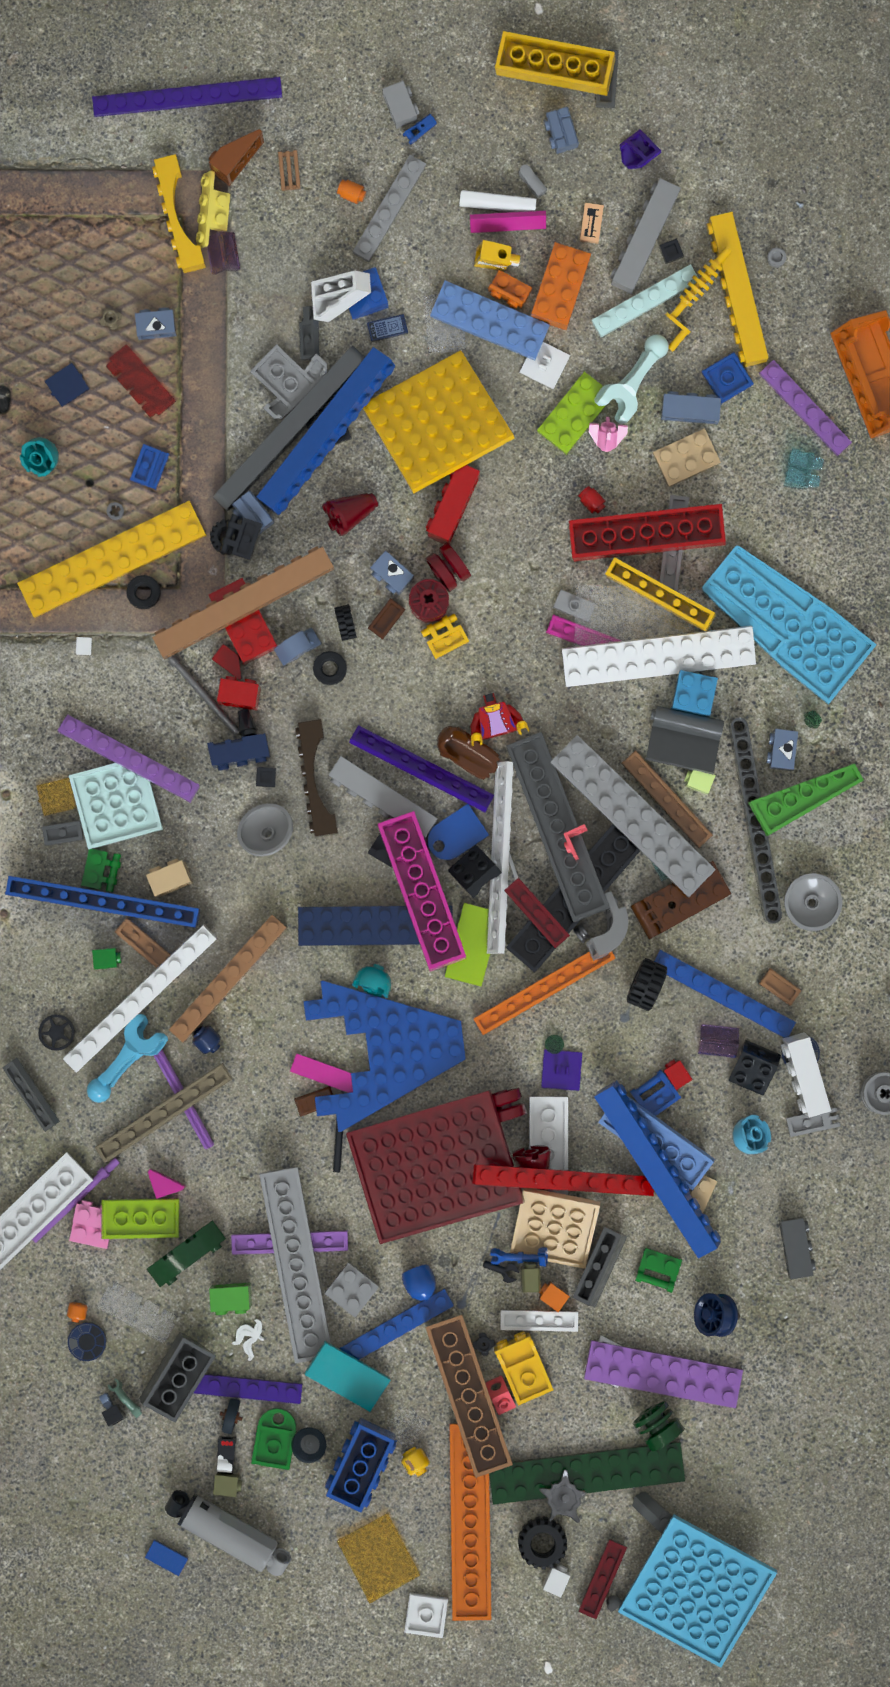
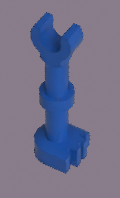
M541 1247L538 1250V1254H524V1252L505 1253L497 1248L491 1249L490 1256H494L491 1260L492 1264H499L504 1261H518V1263L538 1262L540 1266L547 1267L548 1263L547 1247Z

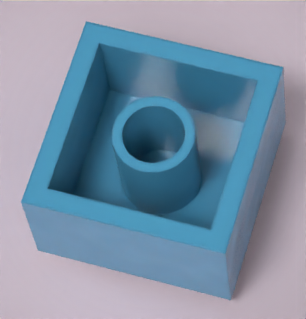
M680 670L671 709L709 717L718 678Z

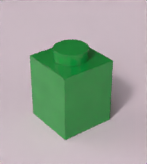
M117 948L92 950L94 970L119 968V963H122L121 952H118Z

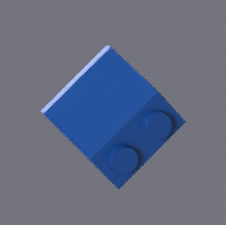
M376 267L363 271L370 274L371 293L349 308L352 320L389 308Z

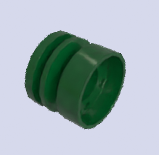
M666 1401L648 1407L632 1423L635 1428L641 1427L638 1430L640 1435L649 1432L644 1442L651 1452L669 1444L685 1429L677 1417L668 1420L673 1411L672 1409H667L669 1405Z

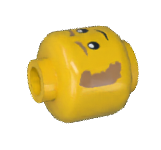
M413 1447L402 1454L401 1463L408 1475L416 1474L419 1477L427 1472L426 1467L430 1464V1461L422 1448Z

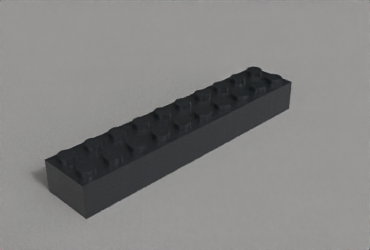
M613 824L588 852L604 892L640 852ZM558 886L544 902L543 906L569 934L579 921L573 922L560 886ZM530 920L505 947L533 973L539 969L556 949Z

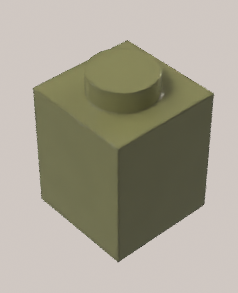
M216 1472L213 1495L236 1497L237 1493L242 1490V1480H239V1474H219Z

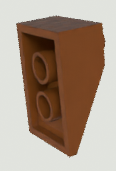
M258 129L220 147L218 151L215 150L209 157L210 169L215 172V176L230 187L263 145L262 131Z

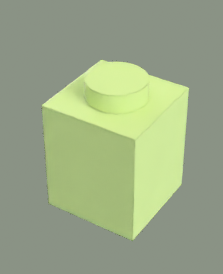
M688 770L684 781L687 782L686 787L709 794L716 775Z

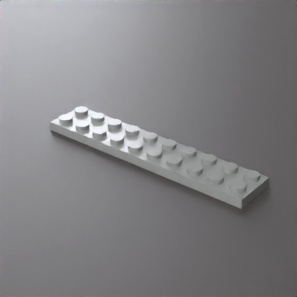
M578 735L550 762L687 897H690L716 870Z
M296 1166L263 1172L259 1175L295 1363L313 1360L324 1341L331 1344L299 1169Z

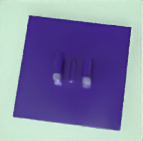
M544 1049L541 1088L579 1091L583 1052Z

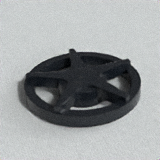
M51 1015L40 1024L38 1035L41 1043L46 1048L59 1051L67 1048L72 1043L75 1029L67 1017ZM52 1018H62L67 1022L62 1026L55 1025ZM50 1020L51 1028L48 1032L42 1033L44 1024ZM68 1024L72 1032L70 1039L64 1035V1028ZM42 1035L50 1036L52 1047L45 1043ZM64 1039L68 1041L66 1045L54 1048L57 1040Z

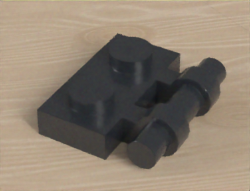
M232 514L230 521H227L226 524L227 530L225 536L222 537L220 551L227 553L229 546L234 547L232 555L251 560L263 524L243 518L240 525L237 524L239 516ZM234 530H239L236 541L231 540Z

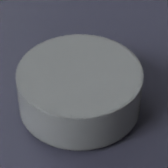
M773 248L767 255V262L773 268L783 266L786 261V253L781 248Z

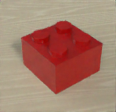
M226 676L225 679H220L217 702L219 705L257 711L261 687L255 680L245 679L244 682H241L236 677Z

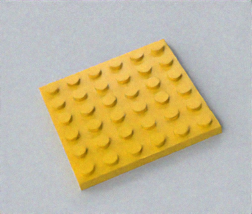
M461 350L370 399V402L363 407L364 412L413 494L515 439L512 431Z

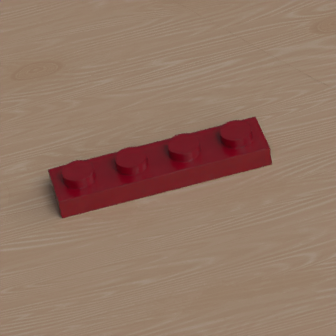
M519 878L504 890L554 948H557L570 936Z
M612 1539L608 1540L578 1612L597 1619L627 1550V1546Z

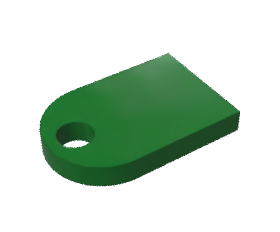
M272 1408L261 1416L257 1426L251 1464L285 1470L290 1469L292 1458L291 1444L297 1427L296 1421L289 1411L282 1408ZM281 1413L284 1416V1421L279 1424L274 1422V1414Z

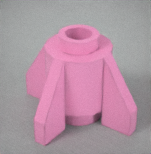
M606 417V421L602 422L600 427L599 423H589V433L596 445L605 452L615 449L627 434L628 425H618L617 429L616 424L610 422V417Z

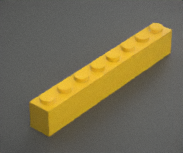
M733 212L711 216L706 227L708 234L712 235L711 248L713 253H716L718 257L725 247L731 251L721 264L723 269L721 270L722 278H720L722 290L725 289L727 296L724 299L726 307H730L731 315H729L731 326L735 327L736 333H733L735 344H739L740 351H738L740 363L743 362L744 367L765 363L768 360V354Z

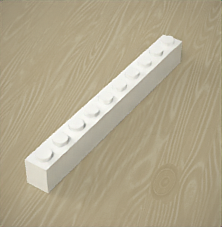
M205 924L199 927L64 1056L63 1060L77 1073L199 957L217 937Z

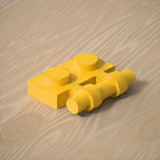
M455 614L448 617L446 615L442 617V620L433 625L431 623L426 626L427 628L421 630L423 637L431 634L433 638L427 642V645L435 660L469 642L461 625L453 628L451 623L458 620ZM446 626L448 631L438 636L436 631Z

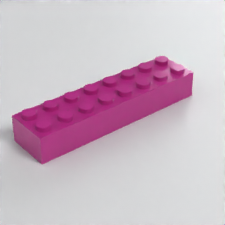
M412 811L378 823L379 832L429 972L466 959L465 951L415 812Z

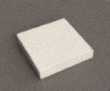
M410 1592L404 1633L443 1638L448 1598Z

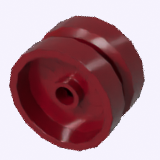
M446 542L439 548V553L443 560L436 553H431L425 560L436 579L447 591L451 592L457 587V581L453 575L458 580L465 582L471 577V574L459 555Z
M519 1087L492 1093L500 1122L527 1114L523 1103L512 1105V1102L520 1100L522 1097Z

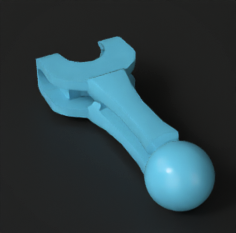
M144 1014L136 1015L126 1025L124 1030L125 1044L121 1052L104 1073L89 1082L87 1095L92 1101L97 1103L106 1101L111 1095V1088L115 1086L127 1068L143 1055L154 1056L158 1054L167 1043L168 1037L164 1033H155L151 1038L145 1040L143 1031L148 1024V1019Z

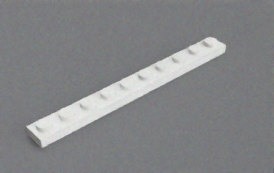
M509 761L498 762V768L495 772L491 860L502 873L490 880L487 954H504L506 946L507 894L504 890L508 887L511 799L513 793L512 777L514 773L513 762Z

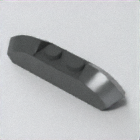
M642 1492L634 1497L632 1506L660 1533H663L673 1515L647 1492Z

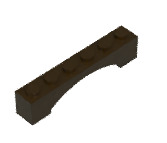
M319 719L298 722L299 727L295 728L297 739H301V746L298 747L299 757L304 760V765H301L302 777L306 776L307 784L303 785L305 796L309 795L310 803H306L307 813L312 815V822H309L310 833H314L315 837L338 834L335 814L331 815L323 805L314 777L316 751L320 741L324 740L322 721Z

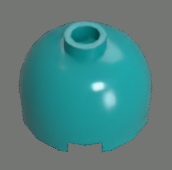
M42 437L33 438L21 447L20 461L27 472L31 471L37 474V477L48 475L56 468L59 462L58 449L49 439Z
M373 964V967L365 966L357 972L352 986L358 988L359 985L363 987V992L377 997H382L383 994L385 998H388L391 989V978L388 973L383 971V966Z

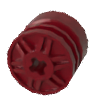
M424 579L416 583L409 594L410 610L419 621L424 623H434L441 620L449 608V594L446 588L434 579ZM432 596L433 603L429 602L426 604L425 597L429 598Z

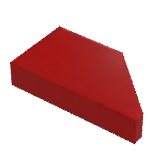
M223 644L212 660L240 681L242 676L239 656Z

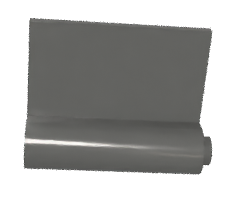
M656 706V709L652 708L650 720H653L646 760L713 775L724 720Z

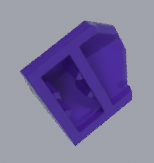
M641 129L620 144L622 163L627 169L642 168L662 153Z

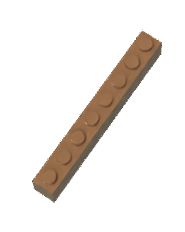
M271 915L172 1025L169 1031L181 1042H186L284 933L287 927L274 915Z

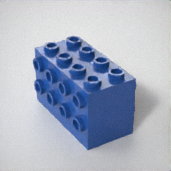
M360 1417L359 1421H354L350 1430L351 1439L345 1440L341 1451L344 1453L343 1456H338L334 1464V1475L330 1474L325 1484L327 1497L358 1512H362L364 1507H368L372 1499L371 1491L372 1489L376 1490L381 1477L379 1474L381 1471H385L389 1462L387 1456L389 1453H393L397 1445L395 1433Z

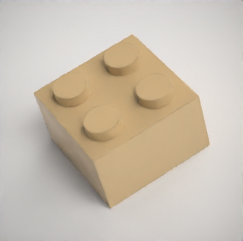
M174 859L167 862L168 866L164 868L157 866L149 870L150 873L146 877L155 897L159 898L193 884L184 861Z

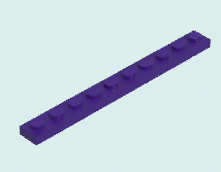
M273 77L92 96L94 117L283 98L281 78Z

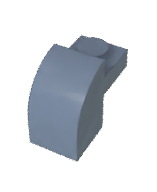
M310 628L286 639L274 651L284 666L297 660L304 653L321 645V642L314 630Z

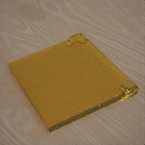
M388 1513L337 1540L369 1604L421 1576Z

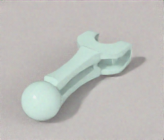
M655 334L650 336L645 342V351L641 353L638 361L624 379L618 384L604 385L594 399L598 406H605L612 399H615L618 403L615 420L620 425L627 423L637 411L636 392L644 376L651 366L668 352V341L662 335Z

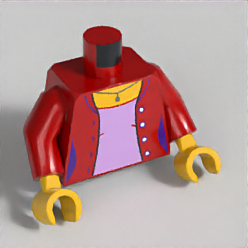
M494 693L484 695L485 706L479 708L478 712L474 714L470 726L471 745L474 746V741H480V745H482L485 739L516 732L517 730L519 735H522L521 729L526 728L529 732L528 724L512 705L506 704L505 701L497 703Z

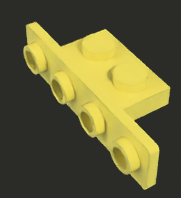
M214 171L204 173L201 178L202 193L199 198L200 213L197 218L199 226L196 234L197 245H200L201 249L209 244L210 229L220 232L227 231L230 194L213 190Z

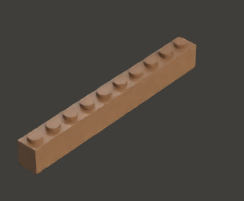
M316 546L308 551V555L304 557L301 555L291 560V564L284 566V564L274 569V573L267 575V573L257 578V582L250 584V582L240 587V591L233 593V591L223 596V600L219 602L212 601L206 605V609L193 611L189 614V618L185 620L179 619L172 623V627L156 631L155 636L152 638L163 659L165 660L333 571L334 566L324 548Z

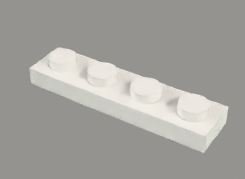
M501 1310L500 1330L578 1332V1311Z

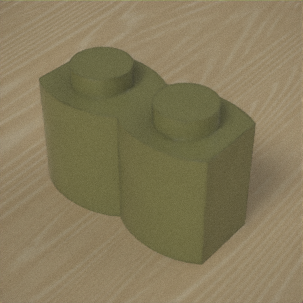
M524 1262V1265L521 1266L522 1292H541V1269L536 1262Z

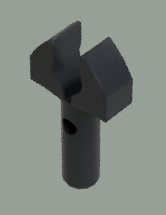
M487 1260L483 1263L484 1268L502 1274L504 1282L511 1283L517 1280L516 1278L509 1277L506 1271L510 1270L519 1273L515 1264L509 1262L507 1266L503 1267L498 1264H492Z

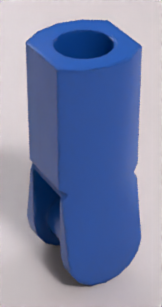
M429 113L414 126L406 130L403 136L409 139V144L411 145L437 125V122ZM415 129L419 132L416 136L413 134Z

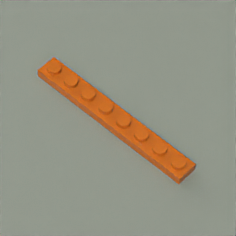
M587 952L475 1017L474 1021L482 1035H485L616 959L613 952H610L608 955L593 961L590 952Z

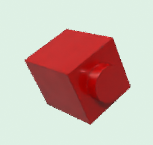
M673 1059L664 1065L666 1068L663 1072L676 1090L693 1080L680 1060L675 1061Z

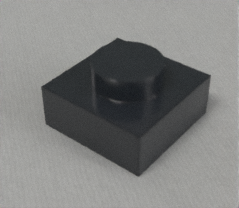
M677 238L659 245L665 264L684 257Z
M257 767L256 787L275 788L276 768Z

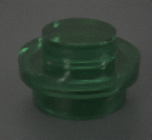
M811 710L804 714V721L808 727L816 729L820 726L822 719L816 711Z
M550 1035L545 1041V1048L552 1054L560 1053L564 1048V1041L558 1035Z

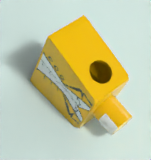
M482 240L476 248L474 267L504 271L509 265L518 267L520 255L511 254V246Z

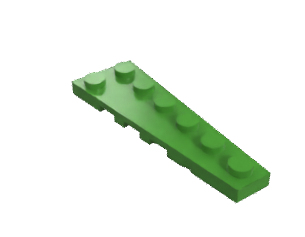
M852 764L748 803L766 836L864 781L856 765Z

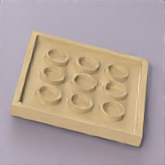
M524 1188L522 1194L525 1203L520 1204L510 1253L538 1254V1250L541 1247H547L548 1262L585 1269L600 1209V1201L535 1188Z

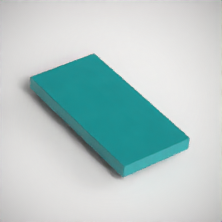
M324 1341L304 1372L305 1376L371 1412L391 1381L390 1377L327 1341Z

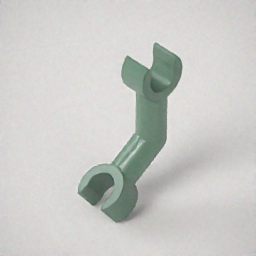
M115 1379L117 1382L115 1388L108 1384L109 1390L116 1393L123 1404L138 1418L142 1414L141 1408L125 1394L122 1389V1382Z

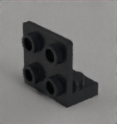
M745 1040L740 1057L729 1077V1082L764 1095L779 1066L781 1055Z

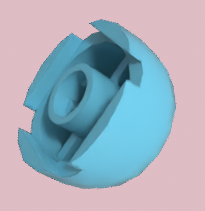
M750 1115L739 1120L733 1128L734 1144L743 1153L758 1154L768 1149L767 1145L771 1142V1132L768 1124L765 1121H761L758 1115Z

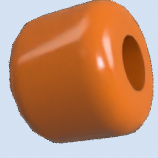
M71 1302L68 1306L67 1317L71 1318L72 1322L84 1320L87 1314V1305Z

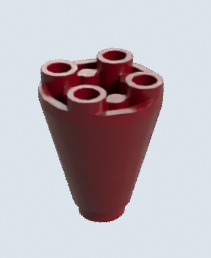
M373 493L330 499L322 504L324 512L329 517L327 521L331 531L336 530L339 536L346 535L378 507V501Z

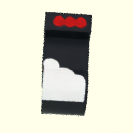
M219 1436L217 1473L233 1474L237 1437Z

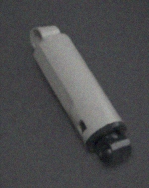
M176 1490L171 1494L165 1505V1511L169 1516L173 1518L181 1517L177 1525L259 1572H262L266 1567L272 1575L280 1576L291 1562V1555L287 1550L283 1548L276 1549L278 1544L276 1539L195 1493L190 1500L187 1493Z

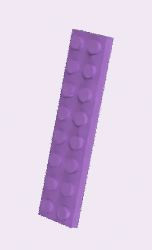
M591 1340L584 1379L736 1408L743 1370Z

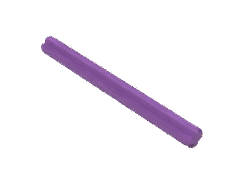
M161 1049L158 1054L154 1055V1058L174 1094L183 1089V1086L164 1051ZM194 1106L190 1107L184 1112L204 1149H208L214 1143Z

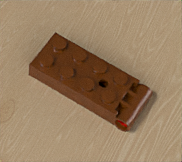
M714 861L709 863L716 870L690 897H687L674 883H671L630 906L649 940L731 895ZM669 902H673L675 904V907L673 909L669 908Z

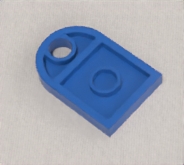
M466 804L431 829L428 835V846L432 854L437 858L452 860L488 837L489 834L469 804ZM436 841H442L445 845L444 849L440 852L435 851L433 848V844Z

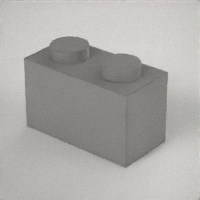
M404 81L382 89V95L396 129L417 122L419 110L416 103L412 104L410 99L412 92L409 86H405Z

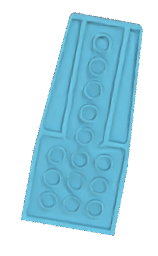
M740 546L733 548L702 587V592L739 627L752 626L754 641L783 669L827 704L833 700L877 645L832 608Z

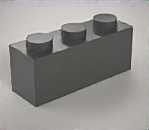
M803 1217L779 1220L788 1278L792 1280L814 1276L813 1271L816 1270L815 1261L810 1257V1252L813 1251L811 1240H807L806 1234L809 1232L808 1221H804Z

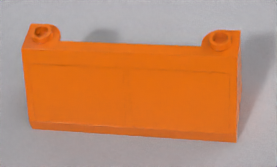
M886 310L851 319L830 333L871 439L890 432V341L886 333L890 329V318Z

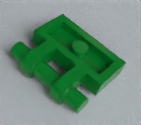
M89 849L81 886L101 890L103 882L107 883L106 891L113 892L114 886L117 885L118 881L116 877L118 868L121 867V855L114 853L111 861L107 860L109 852ZM106 866H111L109 877H104Z

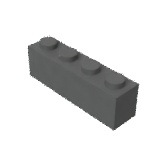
M604 1227L572 1298L588 1306L596 1307L628 1237L627 1235L612 1228Z

